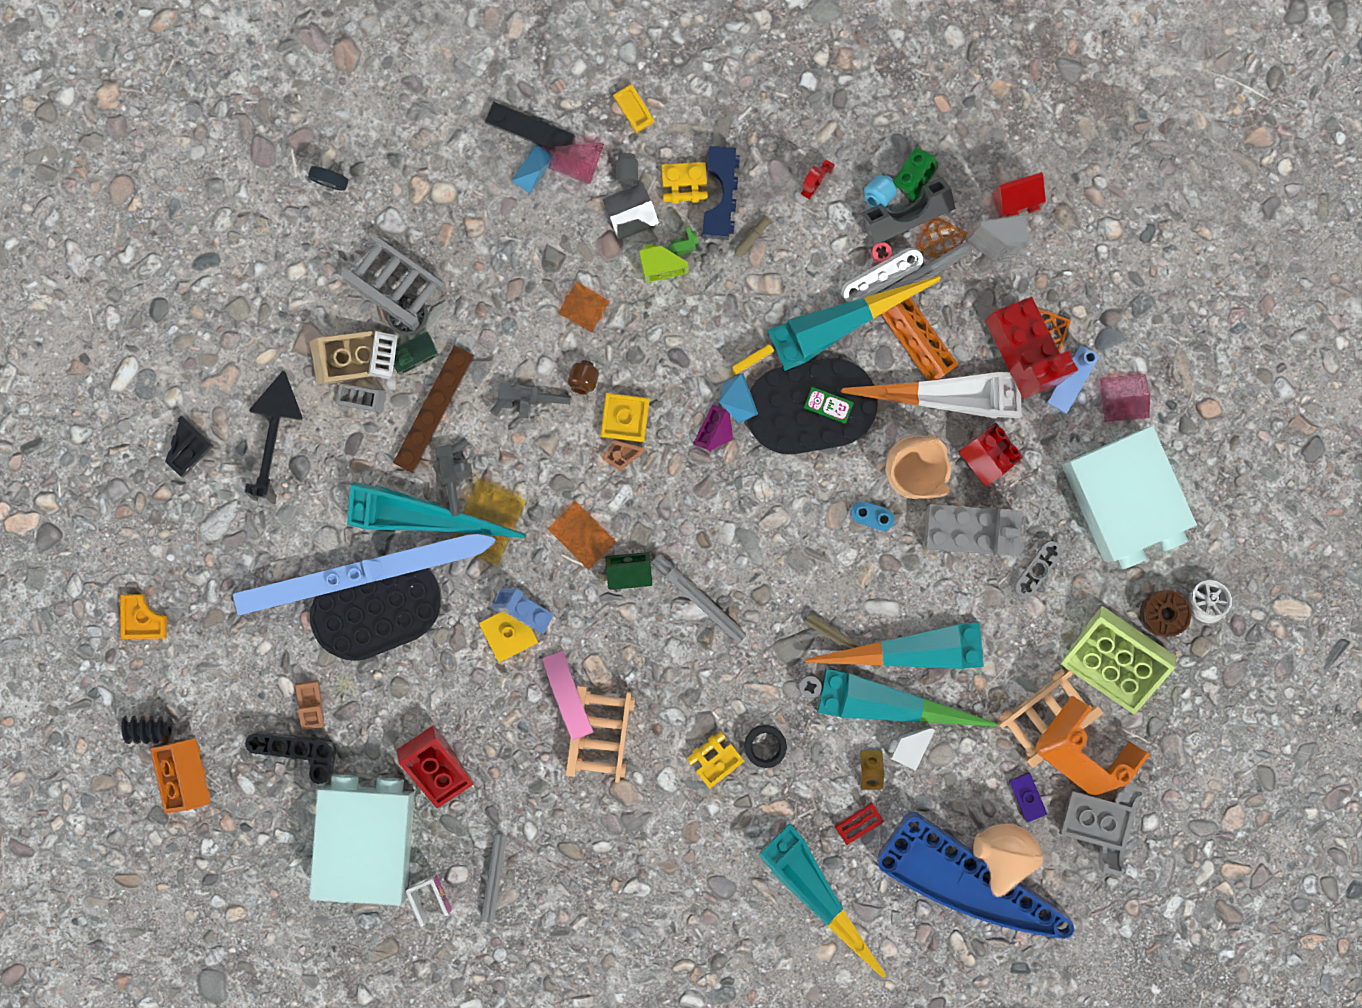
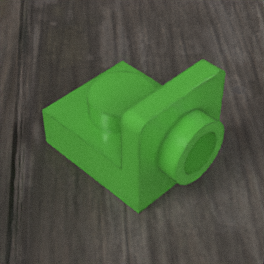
M690 226L685 227L688 240L684 241V238H679L671 241V245H668V250L677 256L696 251L695 244H699L696 231L691 232Z

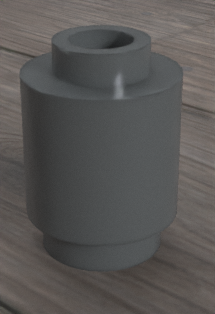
M622 153L618 155V160H616V182L621 184V187L631 188L634 187V184L638 183V160L635 154Z

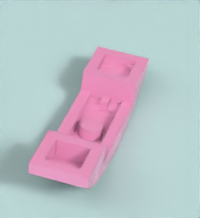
M564 651L543 658L549 682L572 741L593 733Z

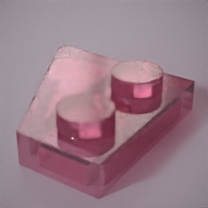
M604 143L557 146L554 149L548 169L583 183L591 184Z

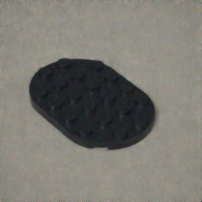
M838 358L806 362L784 371L783 366L772 369L763 374L750 389L758 415L746 420L748 428L760 444L770 451L784 455H795L846 446L857 441L869 430L876 417L878 399L842 393L841 390L850 387L874 386L868 374L858 365ZM811 387L853 402L846 424L804 409Z
M430 568L315 596L310 608L311 629L318 643L328 653L344 660L358 661L368 659L412 642L426 634L432 628L440 613L442 603L441 588L434 573Z

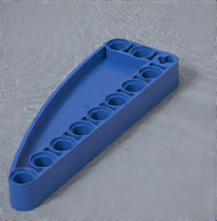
M909 812L903 817L878 853V864L884 873L917 893L955 911L994 925L1035 935L1066 939L1074 933V925L1065 912L1020 882L1003 896H995L991 891L990 878L985 879L982 877L986 871H989L986 862L981 858H977L973 850L917 812ZM917 821L918 826L911 828L909 823ZM930 833L938 834V838L934 841L926 839ZM904 838L907 842L904 846H897L895 844L896 840ZM950 845L957 847L956 851L952 854L945 852V849ZM887 856L894 858L891 864H884L882 860ZM968 858L975 859V863L972 866L964 865V861ZM1028 896L1031 898L1027 904L1020 903L1022 897ZM1042 909L1049 910L1048 915L1044 917L1038 914ZM1060 922L1068 923L1064 929L1057 928Z

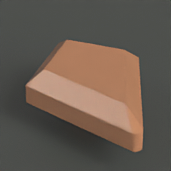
M614 440L602 459L621 471L646 452V449Z

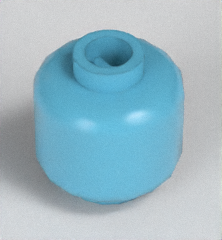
M875 176L864 189L865 201L871 207L880 204L886 207L897 194V188L893 183L894 180L890 176Z

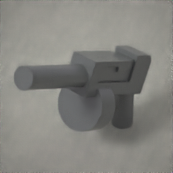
M501 382L499 384L498 400L490 410V413L498 416L502 408L511 409L513 408L512 403H520L519 417L529 418L530 405H537V402L570 405L571 396L538 393V388L511 386V383Z
M465 438L453 446L446 445L435 449L436 458L440 464L442 483L444 487L447 486L451 516L460 515L456 490L458 479L468 478L473 474L471 464H455V459H462L461 450L469 445Z

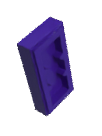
M1030 772L1009 780L1027 823L1047 815Z

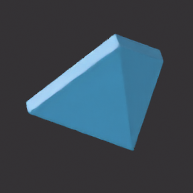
M536 145L511 181L530 194L555 157Z
M743 373L723 383L719 403L738 423L758 415Z

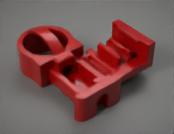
M825 159L821 168L814 165L803 182L801 195L810 200L823 182L822 179L827 172L829 174L833 173L835 164Z

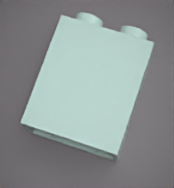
M1153 426L1138 430L1061 464L1104 562L1118 560L1122 569L1132 567L1147 560L1144 548L1158 542L1162 551L1178 547L1188 542L1184 531L1197 526Z
M332 775L331 785H324L317 790L310 900L401 906L407 899L406 889L408 888L415 790H403L404 780L400 778H376V788L358 787L359 776Z

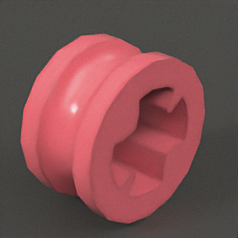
M884 242L876 244L871 251L872 259L879 264L889 259L892 255L890 245ZM881 247L886 249L885 254H887V257L883 256L882 259L877 257L878 252H876V249L880 250Z

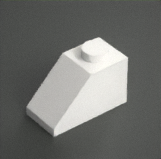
M927 726L899 736L897 741L893 740L889 746V757L916 771L935 730Z

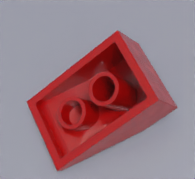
M434 725L396 750L400 766L437 809L474 785L473 780Z

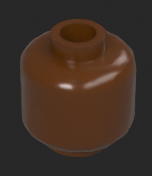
M587 360L573 364L568 377V384L571 390L581 395H587L589 392L594 391L599 371L592 362Z

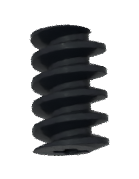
M124 716L121 723L122 737L126 744H131L132 742L135 744H140L141 742L144 744H149L150 742L153 744H158L159 742L167 744L173 728L171 716H168L166 722H164L163 716H159L157 722H155L154 716H150L148 722H146L145 716H141L139 722H137L136 716H132L130 722H128L127 716Z

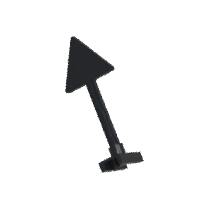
M285 371L278 375L249 409L251 413L270 416L259 477H257L256 484L246 483L244 492L253 501H258V498H266L270 503H276L277 495L269 488V475L280 419H303Z

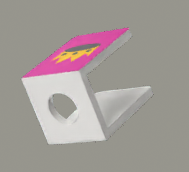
M437 874L412 884L406 889V894L421 927L425 926L428 919L415 890L431 883L444 915L447 916L452 911Z

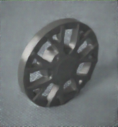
M403 294L399 299L404 305L401 308L404 310L410 308V306H407V299L413 298L415 301L417 296ZM424 303L422 306L424 311L416 313L418 317L424 318V320L415 331L408 332L406 325H403L398 330L394 326L399 321L396 318L390 319V314L386 312L387 322L398 334L405 336L414 335L425 327L428 320V309Z

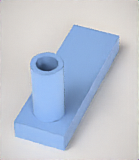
M1081 345L1078 346L1072 359L1079 371L1063 383L1055 386L1046 404L1067 414L1100 356Z

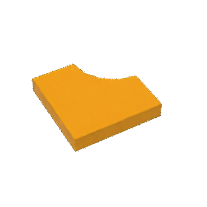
M145 594L120 595L121 639L167 638V616L159 615L151 610L146 602Z

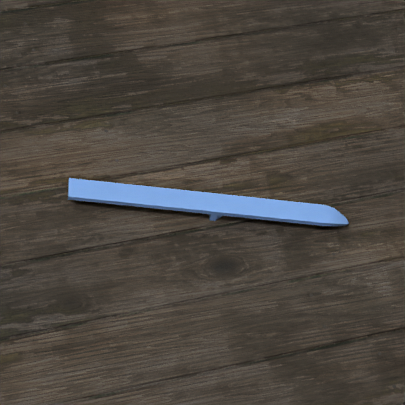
M483 534L465 535L234 593L233 598L237 614L239 616L474 557L485 552L494 544L496 539Z

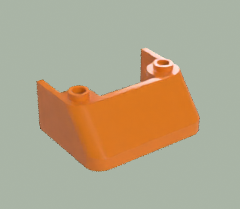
M1071 696L1036 744L1037 754L1092 796L1126 786L1150 754L1129 741L1109 769L1105 771L1081 752L1087 742V734L1079 726L1093 708L1076 697Z

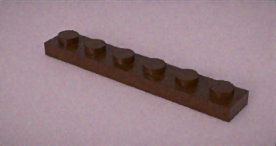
M456 345L453 346L394 459V464L414 474L475 357L473 354Z

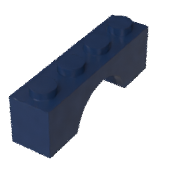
M710 146L707 173L719 180L723 188V197L715 208L704 212L702 238L729 240V234H734L735 221L730 220L731 212H736V199H732L733 190H737L738 177H734L735 168L739 169L740 155H736V148Z

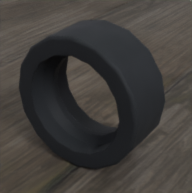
M765 724L750 730L746 736L744 748L746 756L751 763L766 769L781 763L786 755L787 744L780 730ZM760 734H771L778 741V752L771 759H760L753 752V741Z

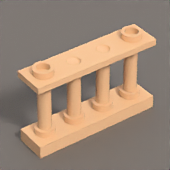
M1060 669L1051 676L1053 680L1011 712L1007 710L998 717L1000 720L996 723L997 726L1002 729L1008 726L1027 751V756L1023 759L1031 768H1034L1044 759L1037 754L1036 746L1031 743L1014 720L1025 712L1043 735L1048 727L1032 706L1043 698L1057 716L1061 711V707L1050 692L1059 685H1061L1069 697L1074 696L1083 701L1067 680L1073 675L1071 670L1066 669L1063 671ZM1091 706L1093 709L1081 723L1080 728H1086L1104 714L1098 706Z
M578 685L577 691L584 710L585 705L590 703L625 707L623 721L588 716L591 726L622 730L620 743L586 739L585 736L573 741L571 739L566 776L575 777L576 771L580 772L581 770L616 774L615 782L619 783L620 777L625 778L626 764H622L629 710L634 711L635 697H631L632 692L627 691L626 698L595 695L587 691L588 686ZM585 747L619 752L617 765L582 761V758H578L579 749H584Z

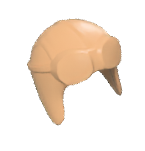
M933 435L927 437L908 436L899 440L891 448L886 461V477L891 487L899 495L911 499L935 498L945 496L950 492V487L945 485V483L949 481L951 475V464L948 460L947 448L939 438Z
M1014 824L994 825L983 832H979L974 839L973 853L977 858L983 859L988 865L991 874V891L995 896H1003L1043 864L1044 855L1038 842L1027 830Z

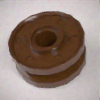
M1171 590L1151 593L1142 602L1140 608V619L1145 629L1151 634L1160 637H1173L1181 634L1189 626L1192 617L1191 606L1187 599L1180 593ZM1164 608H1167L1170 613L1166 620L1162 617V610Z

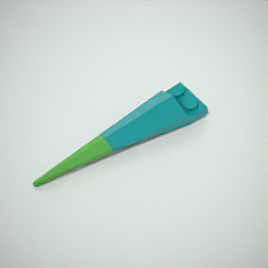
M825 669L817 713L841 718L997 726L992 721L846 672Z

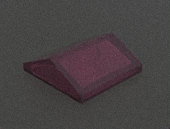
M1146 374L1100 378L1104 422L1150 418V392Z

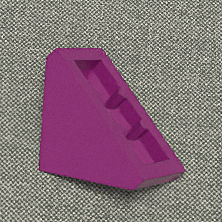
M713 404L693 442L694 445L708 451L733 440L730 413L726 409Z

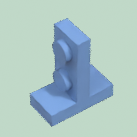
M501 588L491 608L497 612H504L538 633L544 634L554 614L522 596L523 592L516 588Z

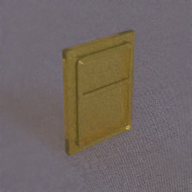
M478 479L463 513L515 529L527 500ZM454 532L451 539L471 535L472 533ZM488 535L494 537L496 541L485 552L476 556L498 566L511 537Z

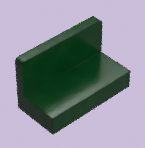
M649 552L605 556L609 590L652 586Z

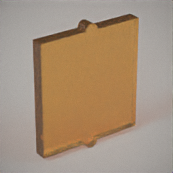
M576 282L570 294L565 296L566 300L558 314L592 333L598 321L603 319L602 315L610 301Z

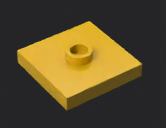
M606 393L600 437L645 443L650 398Z
M500 612L479 623L498 663L539 643L532 628L504 612Z

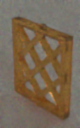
M936 217L928 222L916 248L935 258H939L938 254H945L947 251L959 246L956 245L955 237L962 236L960 242L962 244L968 233ZM931 222H934L936 229L929 231L928 228ZM938 222L946 226L939 228ZM948 229L950 236L943 238L941 230ZM951 229H953V230H955V231H957V232H959V233L953 235ZM938 232L940 239L932 242L930 234ZM927 235L929 243L922 245L921 241ZM951 239L953 247L946 249L944 241ZM941 242L943 250L936 252L933 244ZM931 246L932 252L924 247Z

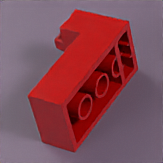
M1032 296L996 310L985 319L1023 399L1055 387L1079 371L1069 350L1060 354Z

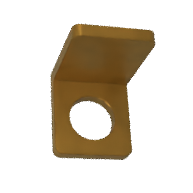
M861 750V790H882L884 785L882 750ZM869 780L878 781L876 784H867L866 782Z

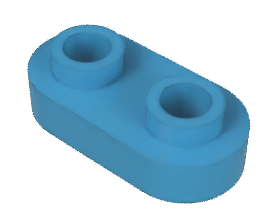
M864 501L854 504L851 508V517L856 523L880 531L889 530L894 525V514L886 508ZM861 508H864L867 512L864 517L859 515ZM882 515H885L888 519L885 524L880 522Z

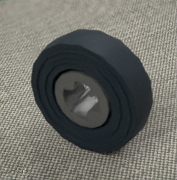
M311 166L308 178L313 182L335 190H346L348 178L317 166Z

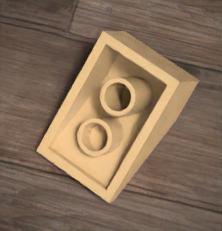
M375 331L320 337L310 341L317 385L374 377L368 375ZM379 338V343H383V339ZM378 347V351L385 352L384 348ZM377 355V359L386 361V357ZM376 364L375 366L377 368L387 369L386 365Z

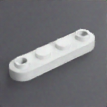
M906 248L846 282L841 290L842 297L847 302H851L879 292L881 289L918 270L923 263L922 254L915 248ZM912 255V259L907 261L908 256ZM855 288L854 292L849 294L850 289Z

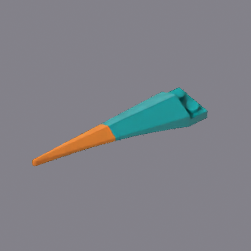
M980 622L950 625L806 658L804 661L809 663L948 669L984 667Z

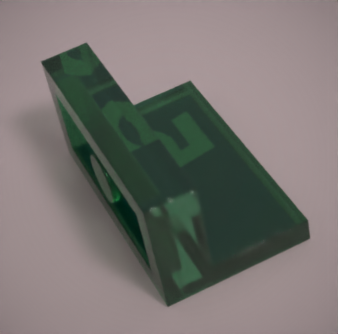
M428 331L396 347L394 367L398 374L402 375L440 356Z

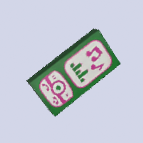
M811 387L804 409L846 424L853 402Z

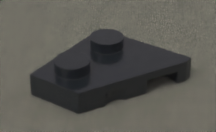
M180 416L177 421L179 424L176 433L171 441V449L168 451L165 462L180 477L184 478L214 445L184 416Z

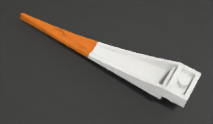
M994 372L902 384L850 387L841 390L842 393L991 418H1020L1022 416L1021 394L1009 372Z

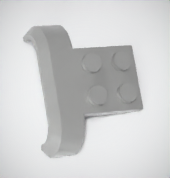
M1127 784L1118 788L1113 801L1070 790L1059 834L1101 845L1099 850L1100 869L1107 873L1121 875L1126 872L1123 858L1135 811L1140 799L1146 797V793L1141 787Z

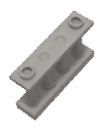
M371 233L369 237L371 243L374 244L373 248L356 270L350 272L344 268L340 277L344 283L415 331L419 326L416 313L435 288L444 293L446 290L443 283L444 280L436 273L431 275L389 245L390 242L381 235L377 237ZM384 251L392 259L373 283L367 284L362 280V275L379 253ZM399 263H401L410 271L393 294L386 297L380 293V288ZM419 276L428 284L410 308L404 310L398 306V301L415 278Z

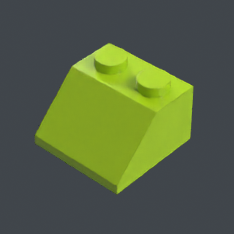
M648 244L642 247L643 250H639L645 283L689 274L688 262L661 245Z

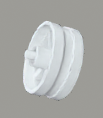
M1206 580L1200 582L1188 596V603L1191 606V614L1196 619L1205 623H1214L1221 620L1229 612L1232 606V597L1230 591L1218 581ZM1204 588L1205 595L1198 592L1197 590ZM1195 596L1201 599L1202 602L1196 603ZM1216 605L1224 606V612L1221 613ZM1210 609H1212L1216 615H1210Z

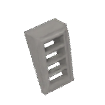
M340 382L336 404L382 413L386 391ZM351 389L349 401L345 402L347 390ZM357 390H358V391H359V394H358V399H357V404H356V403H354V402H355L356 392H357ZM368 392L366 405H363L365 394Z

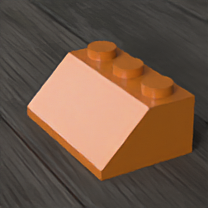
M196 738L150 748L165 814L188 811L211 804L210 791L206 785L205 769L201 763L200 747Z

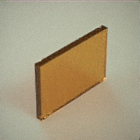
M576 501L548 528L549 533H552L588 570L616 543L615 538L611 537Z

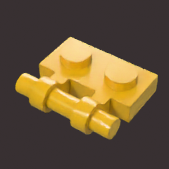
M706 162L662 165L663 188H672V193L663 194L664 202L679 204V201L699 203V200H708L707 191L699 192L698 186H707ZM678 187H691L692 192L679 193Z
M722 731L715 736H710L708 742L699 749L695 748L692 751L693 754L686 758L691 766L697 761L701 763L702 766L696 770V773L709 789L745 762L731 743L725 748L720 745L726 739ZM715 748L718 753L707 761L704 755Z

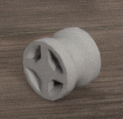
M807 675L801 678L798 688L804 697L811 699L821 693L822 686L816 677Z

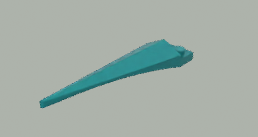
M354 481L350 485L347 525L367 530L442 531L525 538L527 536L523 532L462 512L458 516H451L449 508L379 485L371 486Z

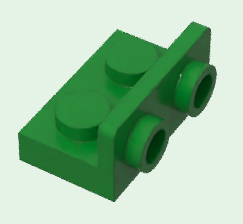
M915 147L895 177L894 185L904 191L908 200L915 202L920 195L922 186L929 183L937 171L939 165L934 155Z

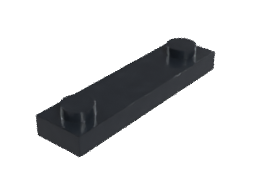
M496 102L492 103L485 120L487 125L566 157L575 139V134Z

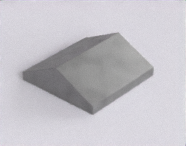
M643 183L602 199L618 240L659 225L651 199Z

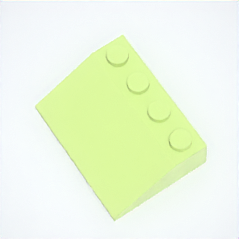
M1101 606L1087 623L1060 665L1071 670L1072 673L1135 715L1175 669L1176 656Z

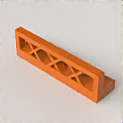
M910 297L904 301L909 311L904 308L902 303H899L881 315L928 381L938 380L959 364ZM916 321L920 323L922 329L916 325ZM929 339L932 340L935 347L931 346V344L929 343ZM942 358H944L947 361L949 367H946V365L942 361Z

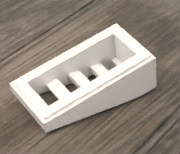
M375 331L368 375L391 379L397 335ZM379 338L392 341L391 345L379 343ZM378 347L390 349V353L378 351ZM377 355L388 357L389 359L388 361L379 360ZM376 364L386 365L387 369L377 368L375 366Z

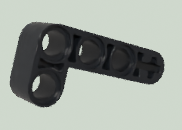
M262 731L255 732L246 738L245 747L250 753L310 760L309 777L315 784H323L330 780L333 775L336 746L330 740ZM258 738L259 742L268 741V744H262L257 747L253 740ZM277 739L283 741V751L276 749L275 742ZM299 742L306 745L307 751L305 754L298 751L297 745ZM321 745L328 747V756L320 754L319 748ZM318 767L325 769V778L322 779L317 776L316 771Z

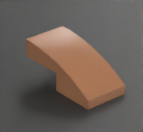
M319 680L296 683L295 688L299 703L298 713L301 729L309 730L324 727V712Z

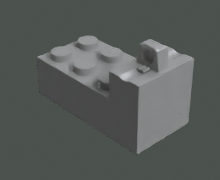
M928 504L926 506L923 549L1020 556L1023 511Z

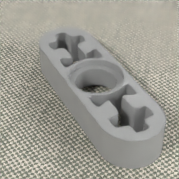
M1048 541L1039 548L1014 584V590L1018 596L1030 597L1036 592L1061 557L1062 548L1057 542ZM1054 546L1056 554L1055 556L1050 555L1046 561L1050 562L1048 565L1044 560L1039 559V556L1041 555L1042 558H1045L1048 554L1046 547ZM1035 563H1040L1044 567V572L1040 576H1036L1032 572V567ZM1028 573L1031 578L1037 579V582L1031 581L1028 585L1030 591L1022 593L1020 584L1028 582L1030 579L1026 577Z

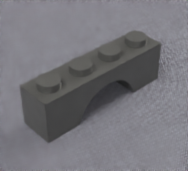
M941 177L923 185L920 195L915 202L904 209L889 210L880 204L861 214L866 232L876 245L956 208L952 190L944 178Z

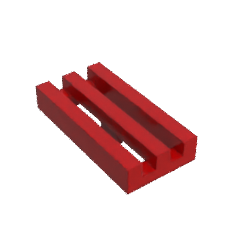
M870 802L834 826L845 844L849 845L882 824L884 820L874 804ZM870 809L873 811L845 830L841 829ZM873 817H877V820H875L868 826L864 827L863 829L853 834L849 838L846 837V834L850 833L851 831L861 826Z

